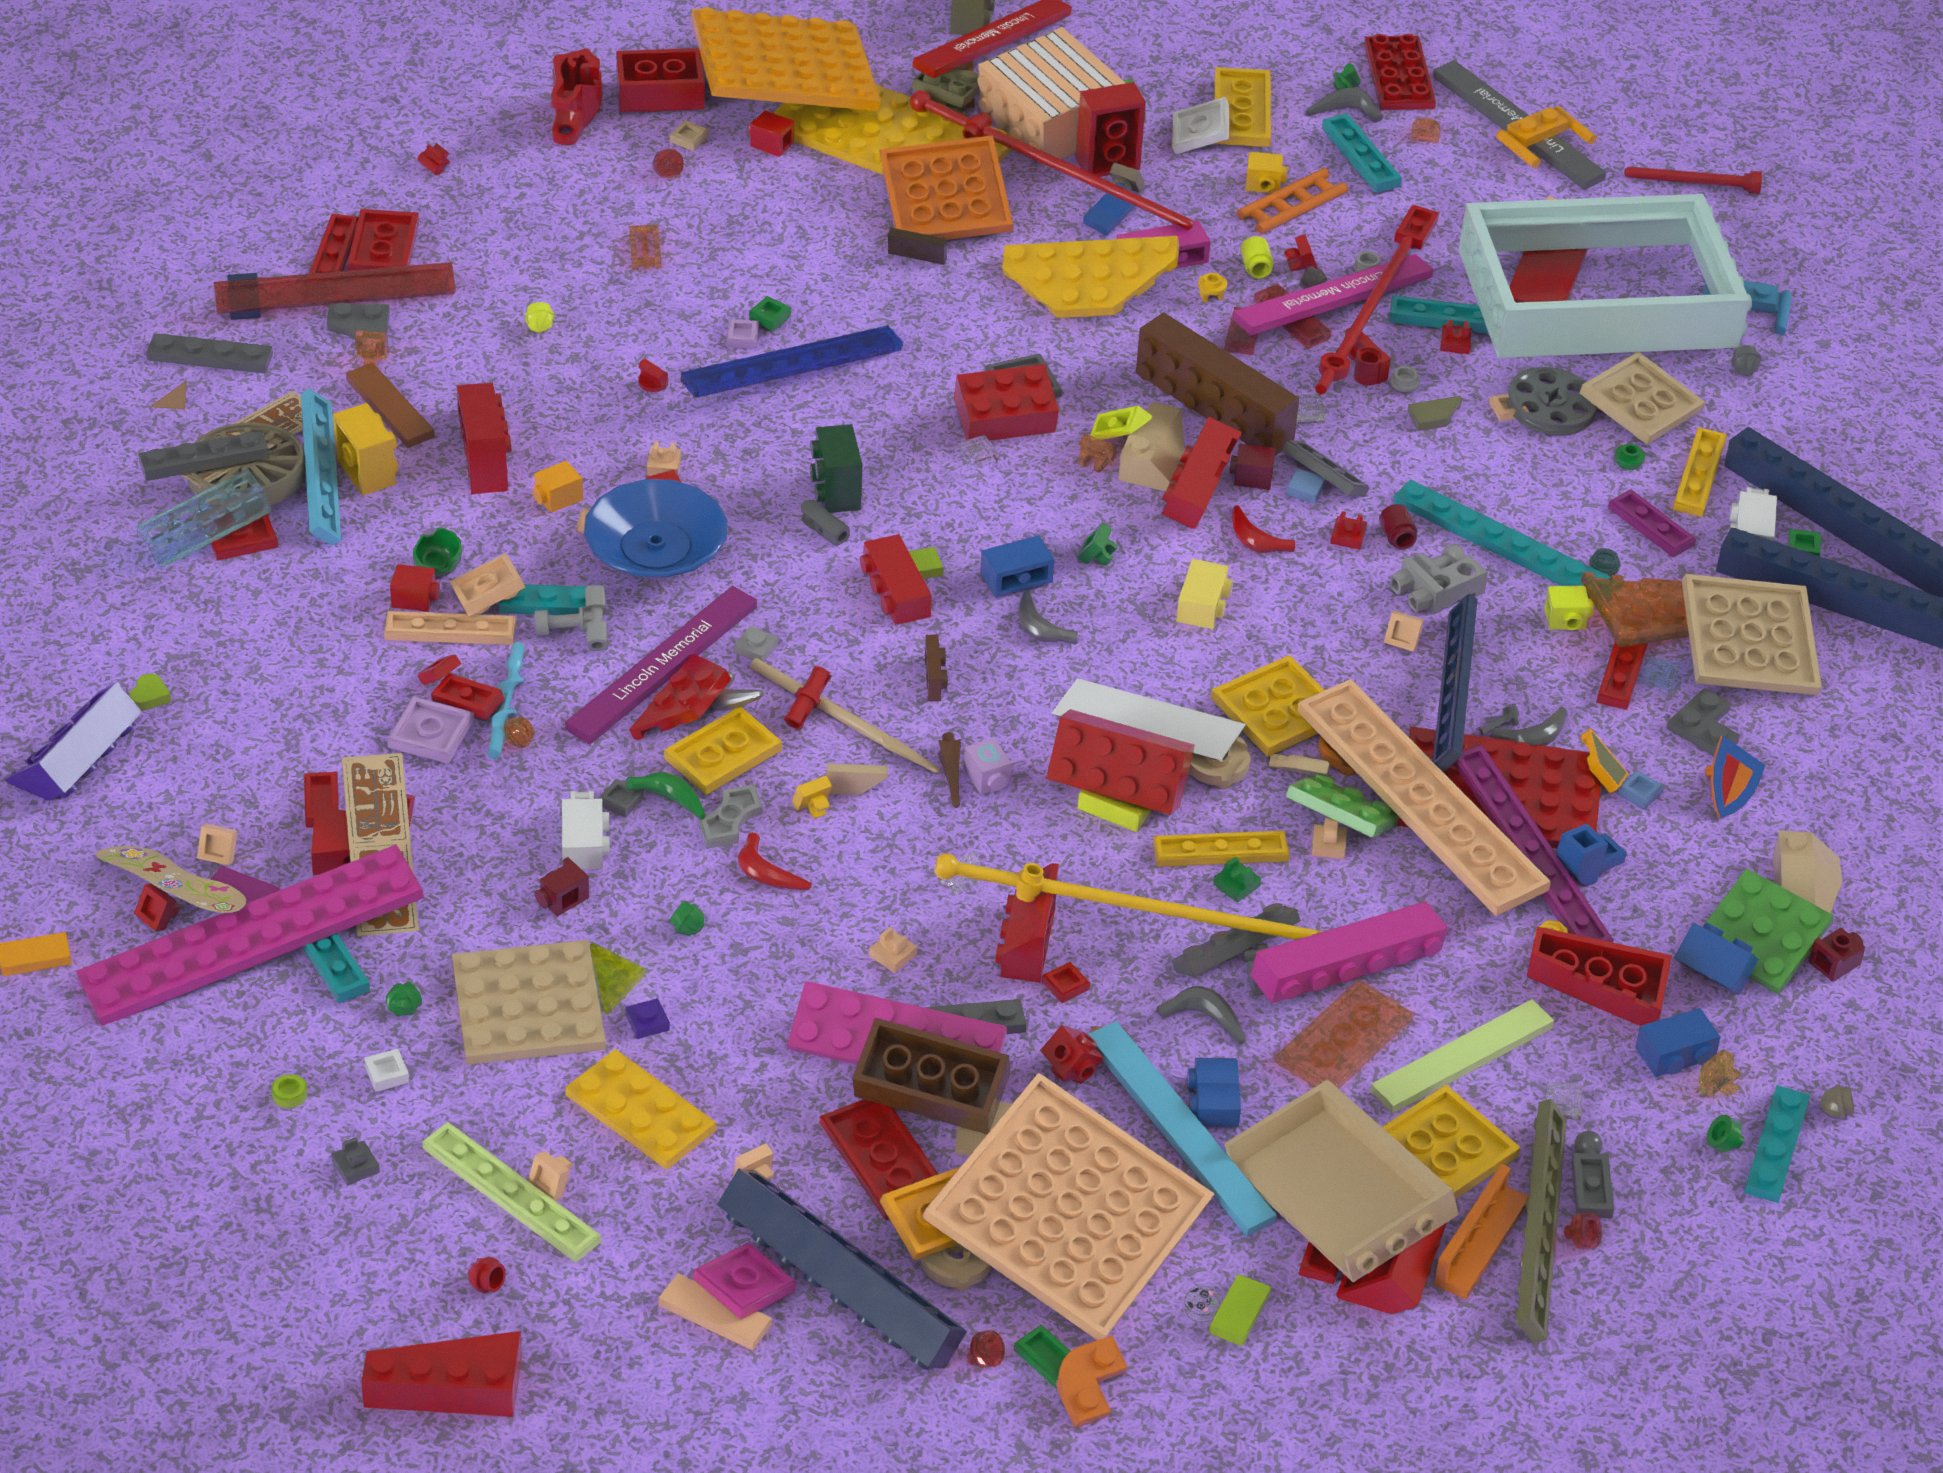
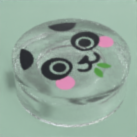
M1203 1285L1192 1287L1186 1292L1184 1297V1312L1190 1319L1197 1322L1212 1321L1220 1308L1221 1298L1218 1292L1211 1287Z

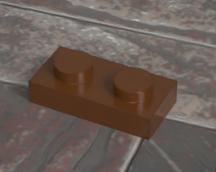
M938 634L925 635L924 657L928 701H941V690L948 687L947 670H941V667L946 666L945 647H939Z

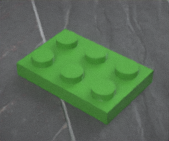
M1316 774L1291 784L1286 795L1287 798L1372 838L1395 828L1398 823L1399 816L1385 802H1372L1364 798L1363 793L1351 787L1342 788L1334 784V779L1327 775Z

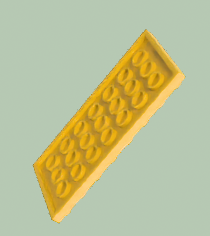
M876 84L881 99L879 111L782 103L774 112L794 120V142L882 175L883 171L879 157L880 149L965 139L962 134L964 127L929 111L916 112L910 105L911 97L884 88ZM994 128V129H996V130H998V131H1000V132H1002V133H1005V134H1007V135L1013 137L1012 135H1010V133L1005 132L1004 130ZM995 142L1000 164L1012 149Z

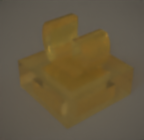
M1723 1049L1701 1065L1699 1092L1712 1097L1718 1091H1721L1726 1096H1731L1740 1090V1086L1733 1083L1741 1076V1073L1734 1068L1733 1054Z

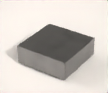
M616 778L598 799H602L603 808L626 818L644 799V791L628 790L626 783Z

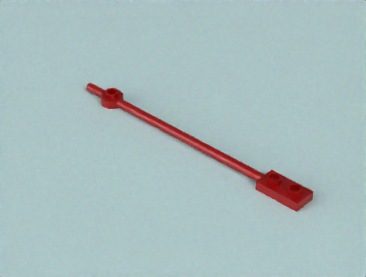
M1413 204L1395 233L1394 242L1400 245L1336 353L1330 352L1321 356L1319 372L1322 376L1315 386V391L1318 394H1325L1332 381H1339L1348 376L1350 360L1347 356L1410 249L1421 250L1438 222L1439 212Z

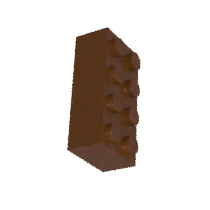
M875 1017L852 1078L854 1097L988 1134L1010 1076L1009 1055Z

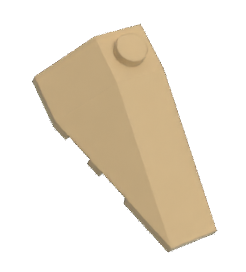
M1152 401L1146 412L1152 415V419L1132 434H1129L1122 449L1118 480L1166 491L1169 483L1175 485L1170 480L1177 465L1184 466L1183 463L1179 462L1184 452L1182 410L1178 407Z

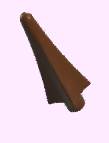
M947 732L942 735V740H938L941 748L938 756L948 782L952 806L958 808L960 806L959 764L961 739L955 740V735Z

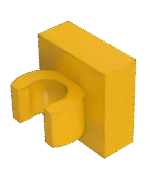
M827 775L797 786L792 798V803L797 811L808 807L814 819L827 814L825 809L830 807L827 798L832 788Z

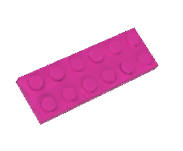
M805 981L787 1047L791 1050L858 1064L874 1018L876 1017L1002 1053L1007 1026Z

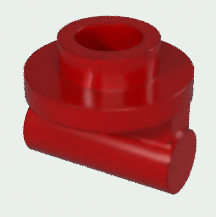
M438 143L433 147L428 144L426 150L420 153L417 158L418 162L436 176L443 173L444 167L451 162L447 159L450 153Z
M646 358L639 362L638 368L641 374L638 377V384L643 390L659 392L668 386L667 372Z

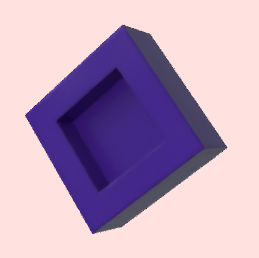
M658 998L625 1007V1015L636 1039L670 1030V1022Z

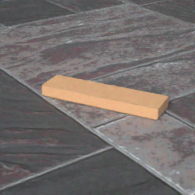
M388 611L384 636L385 640L513 645L516 616L473 614L468 617L467 614Z

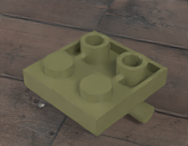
M955 68L936 78L920 73L913 79L912 90L926 91L930 94L933 101L967 116L968 111L962 108L979 94L977 82L979 76L974 71L961 70L959 68Z

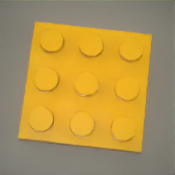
M1288 655L1211 690V699L1232 721L1246 724L1242 731L1269 757L1319 734L1298 713V703L1325 690Z
M1444 1085L1382 1126L1383 1129L1453 1189L1455 1200L1494 1174L1501 1164H1509L1519 1157L1521 1147L1448 1085Z

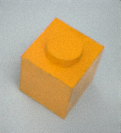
M567 460L534 473L535 487L532 489L533 496L536 502L540 505L543 504L550 513L583 500V479Z

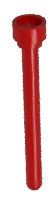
M1630 166L1624 170V175L1628 178L1743 187V190H1748L1750 194H1760L1761 171H1750V173H1744V176Z

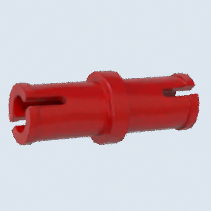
M820 666L813 667L804 686L798 688L795 693L796 700L783 719L788 726L798 730L803 728L812 709L817 708L820 704V695L832 678L828 670Z

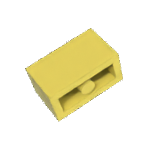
M1192 558L1178 599L1176 622L1214 629L1216 619H1222L1224 616L1226 600H1223V598H1229L1233 580L1228 579L1229 566Z

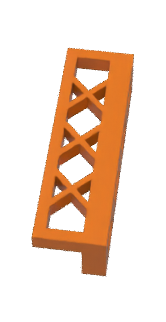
M1504 1164L1499 1166L1439 1257L1434 1282L1435 1286L1467 1300L1526 1209V1200L1529 1196L1508 1187L1510 1167Z

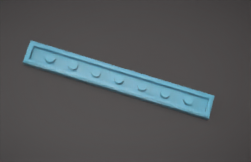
M1115 1021L1089 1033L1088 1035L1097 1043L1095 1049L1104 1058L1102 1060L1204 1186L1215 1193L1213 1197L1247 1237L1275 1223L1277 1214L1120 1024Z

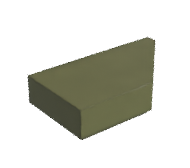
M1455 396L1412 403L1408 405V414L1417 431L1446 427L1451 421L1454 412L1461 407L1462 397Z

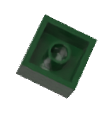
M853 424L816 427V438L810 441L812 459H815V463L810 464V477L812 482H817L815 484L816 501L822 502L823 507L830 513L861 510L863 464Z

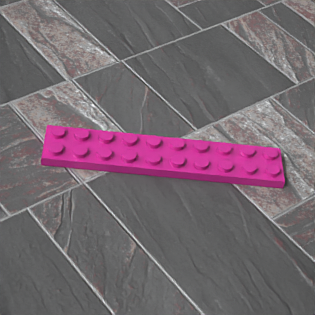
M396 844L246 903L239 911L221 913L76 971V974L102 1026L423 899V890Z

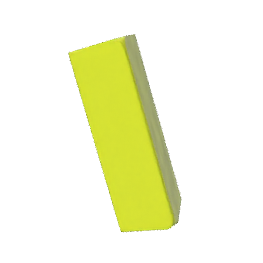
M1140 406L1100 413L1097 415L1089 440L1094 442L1132 434L1150 421L1152 415Z
M1082 790L1079 793V810L1138 832L1151 813V809L1090 791Z

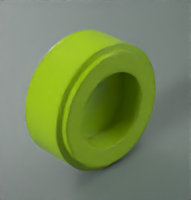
M294 1074L278 1077L271 1086L273 1101L278 1106L284 1108H293L301 1105L308 1095L306 1081Z

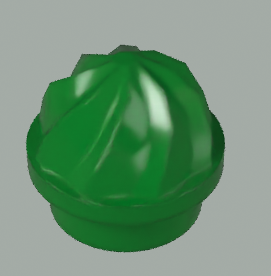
M685 900L675 910L669 922L675 926L677 933L691 936L703 929L705 915L696 903L691 905Z
M411 982L397 983L386 995V1005L388 1010L398 1017L402 1015L411 1016L422 1005V998L418 989Z

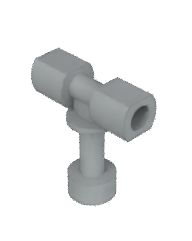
M594 585L585 588L586 607H579V614L549 616L548 610L535 611L536 635L548 636L550 635V629L580 626L581 632H587L589 651L607 650L608 630L606 621H603V615L607 614L604 586Z

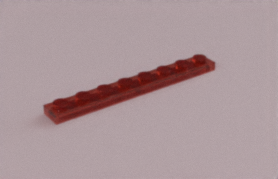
M452 262L218 281L213 283L217 314L329 305V303H354L449 295L456 292Z

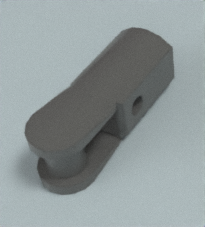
M806 500L801 504V511L803 512L802 522L806 526L815 530L835 546H839L850 537L849 526L828 512L817 501Z

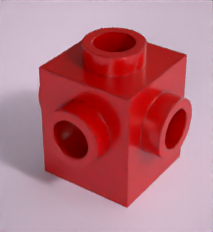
M1061 1025L1040 1049L1042 1054L1053 1065L1050 1068L1052 1073L1064 1082L1071 1080L1080 1084L1084 1083L1085 1080L1095 1073L1096 1067L1104 1059L1095 1049L1097 1043L1091 1036Z

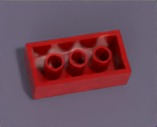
M1070 709L1060 716L1046 779L1171 815L1181 805L1195 745Z

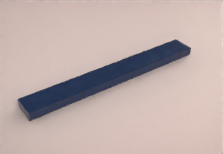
M1471 594L1466 595L1449 611L1432 761L1443 773L1462 756L1478 599Z

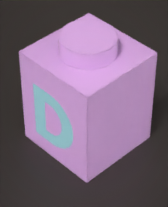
M995 738L965 747L964 770L980 794L999 791L1004 787L1010 786L1012 763Z

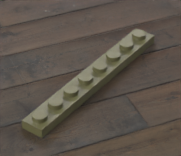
M1552 1099L1538 1102L1537 1117L1534 1119L1536 1132L1535 1142L1531 1147L1533 1163L1532 1171L1529 1172L1530 1193L1529 1198L1526 1200L1528 1211L1527 1224L1523 1228L1525 1244L1524 1253L1521 1254L1522 1275L1521 1281L1518 1282L1519 1305L1515 1311V1319L1519 1329L1524 1330L1531 1341L1535 1343L1547 1340L1567 1120Z

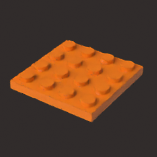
M993 135L880 149L879 157L893 223L896 229L945 238L947 240L1013 231L1012 216Z

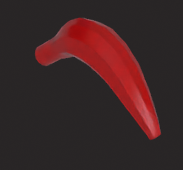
M1239 505L1233 507V529L1237 538L1245 547L1257 553L1275 551L1294 552L1295 540L1281 539L1269 535L1254 526Z
M753 832L748 834L746 843L738 854V863L751 879L774 887L810 890L811 882L783 870L762 858L758 853L760 836Z

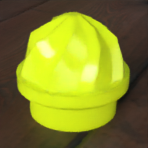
M536 302L527 307L525 322L532 331L542 333L552 327L555 314L548 303Z

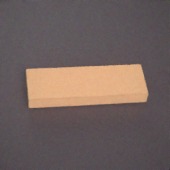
M679 1273L676 1274L658 1298V1306L752 1351L772 1326V1318L759 1311L743 1319L738 1318L696 1281Z

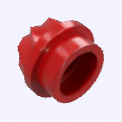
M490 1256L477 1258L476 1262L471 1264V1268L467 1273L469 1283L478 1292H496L505 1281V1267L496 1258Z

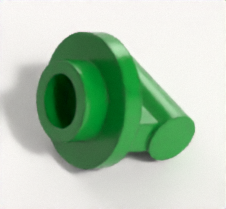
M1347 64L1341 73L1335 72L1333 74L1335 81L1332 84L1337 90L1348 87L1354 88L1361 83L1353 64Z

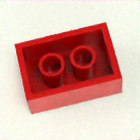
M699 48L616 51V80L620 112L705 109V82Z
M1135 82L1080 91L1075 159L1081 169L1098 177L1110 175V170L1114 163L1140 170L1146 101Z
M1045 364L956 375L954 401L967 444L1056 432L1059 408Z

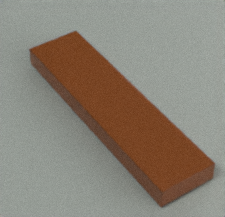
M373 362L346 372L347 382L375 413H379L384 423L407 448L435 437L432 426Z

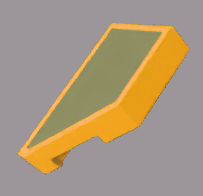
M1590 728L1581 735L1582 742L1586 744L1590 752V756L1587 757L1589 769L1611 794L1620 788L1629 773Z

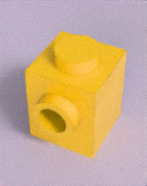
M1249 152L1245 191L1273 193L1280 189L1281 183L1286 184L1288 167L1282 166L1283 155Z

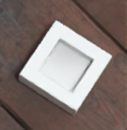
M399 1049L364 1058L365 1068L375 1092L409 1083V1073Z

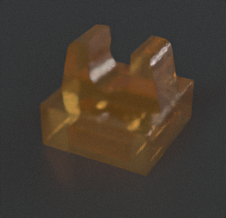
M356 331L357 357L364 358L363 366L372 362L377 365L378 359L388 358L387 333Z
M1085 433L1083 434L1079 443L1081 451L1078 461L1082 467H1085L1089 460L1096 459L1094 470L1100 473L1108 463H1113L1117 455L1112 443Z

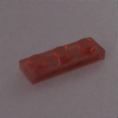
M1277 283L1254 293V302L1258 304L1289 293ZM1314 315L1282 325L1306 349L1331 339V330Z

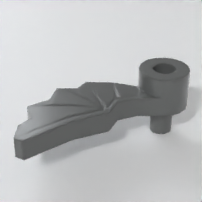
M1516 704L1505 706L1502 708L1503 715L1493 718L1478 727L1480 733L1485 734L1511 719L1513 726L1518 725L1519 722L1516 716L1519 715Z

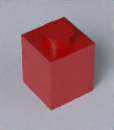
M764 110L749 125L750 146L781 157L794 143V120Z
M397 564L390 583L391 608L429 612L432 601H438L440 594V582H435V569Z

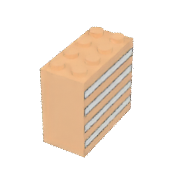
M1061 27L980 63L979 77L977 79L980 93L978 105L981 112L987 113L995 121L999 129L1010 133L1015 139L1059 159H1063L1076 153L1080 91L1119 85L1125 82L1068 31Z

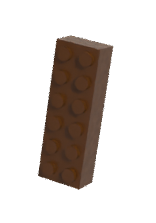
M1164 312L1140 327L1136 374L1143 380L1149 381L1160 388L1165 394L1171 395L1182 402L1187 408L1193 409L1206 419L1209 416L1242 432L1239 440L1247 445L1276 448V456L1283 451L1282 449L1286 441H1295L1300 399L1298 396Z

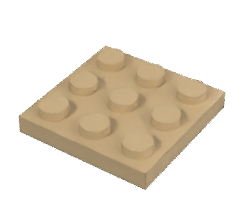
M1636 352L1587 381L1580 390L1582 396L1647 445L1700 413L1706 403L1640 352Z

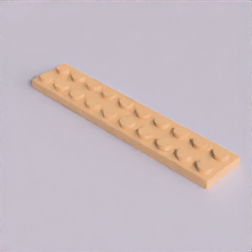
M1352 679L1298 703V713L1495 916L1549 891L1551 881Z

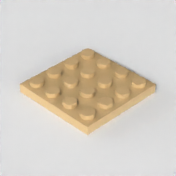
M1685 574L1682 580L1695 682L1697 684L1808 695L1819 694L1822 685L1806 586Z
M589 940L452 954V966L466 1065L606 1050V1040Z

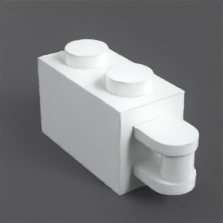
M1747 486L1746 492L1740 491L1738 503L1731 504L1729 521H1734L1735 523H1730L1729 530L1731 527L1769 540H1774L1777 496L1769 495V489H1754Z
M570 791V799H562V862L563 859L569 857L581 869H603V856H610L609 836H603V832H609V812L602 811V799H594V791Z

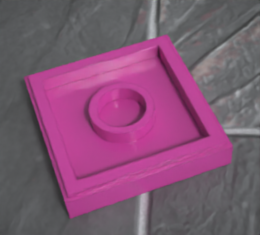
M749 1242L694 1269L693 1273L694 1281L740 1319L794 1293L797 1285L793 1278Z

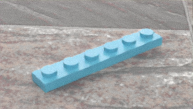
M309 388L301 394L310 533L316 538L325 541L329 545H335L341 541L332 402Z

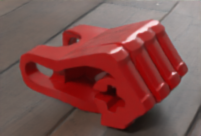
M588 48L558 54L553 58L551 107L555 108L556 115L552 126V138L555 143L560 145L575 144L583 129L587 127L600 110L602 102L600 59L590 52ZM564 127L573 129L569 134H561Z

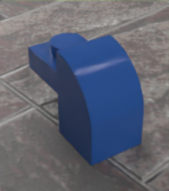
M1588 824L1563 833L1557 849V856L1564 867L1584 885H1591L1597 882L1601 872L1624 863L1627 852L1608 834L1599 835Z

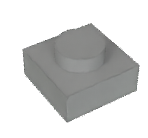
M750 626L734 644V653L750 660L758 658L764 662L778 646V637Z

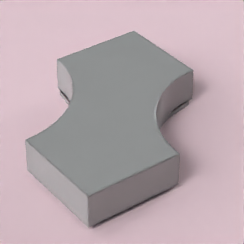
M755 784L723 790V800L720 806L714 812L707 814L704 819H698V826L706 849L739 843V830L741 826L750 818L763 814V806Z

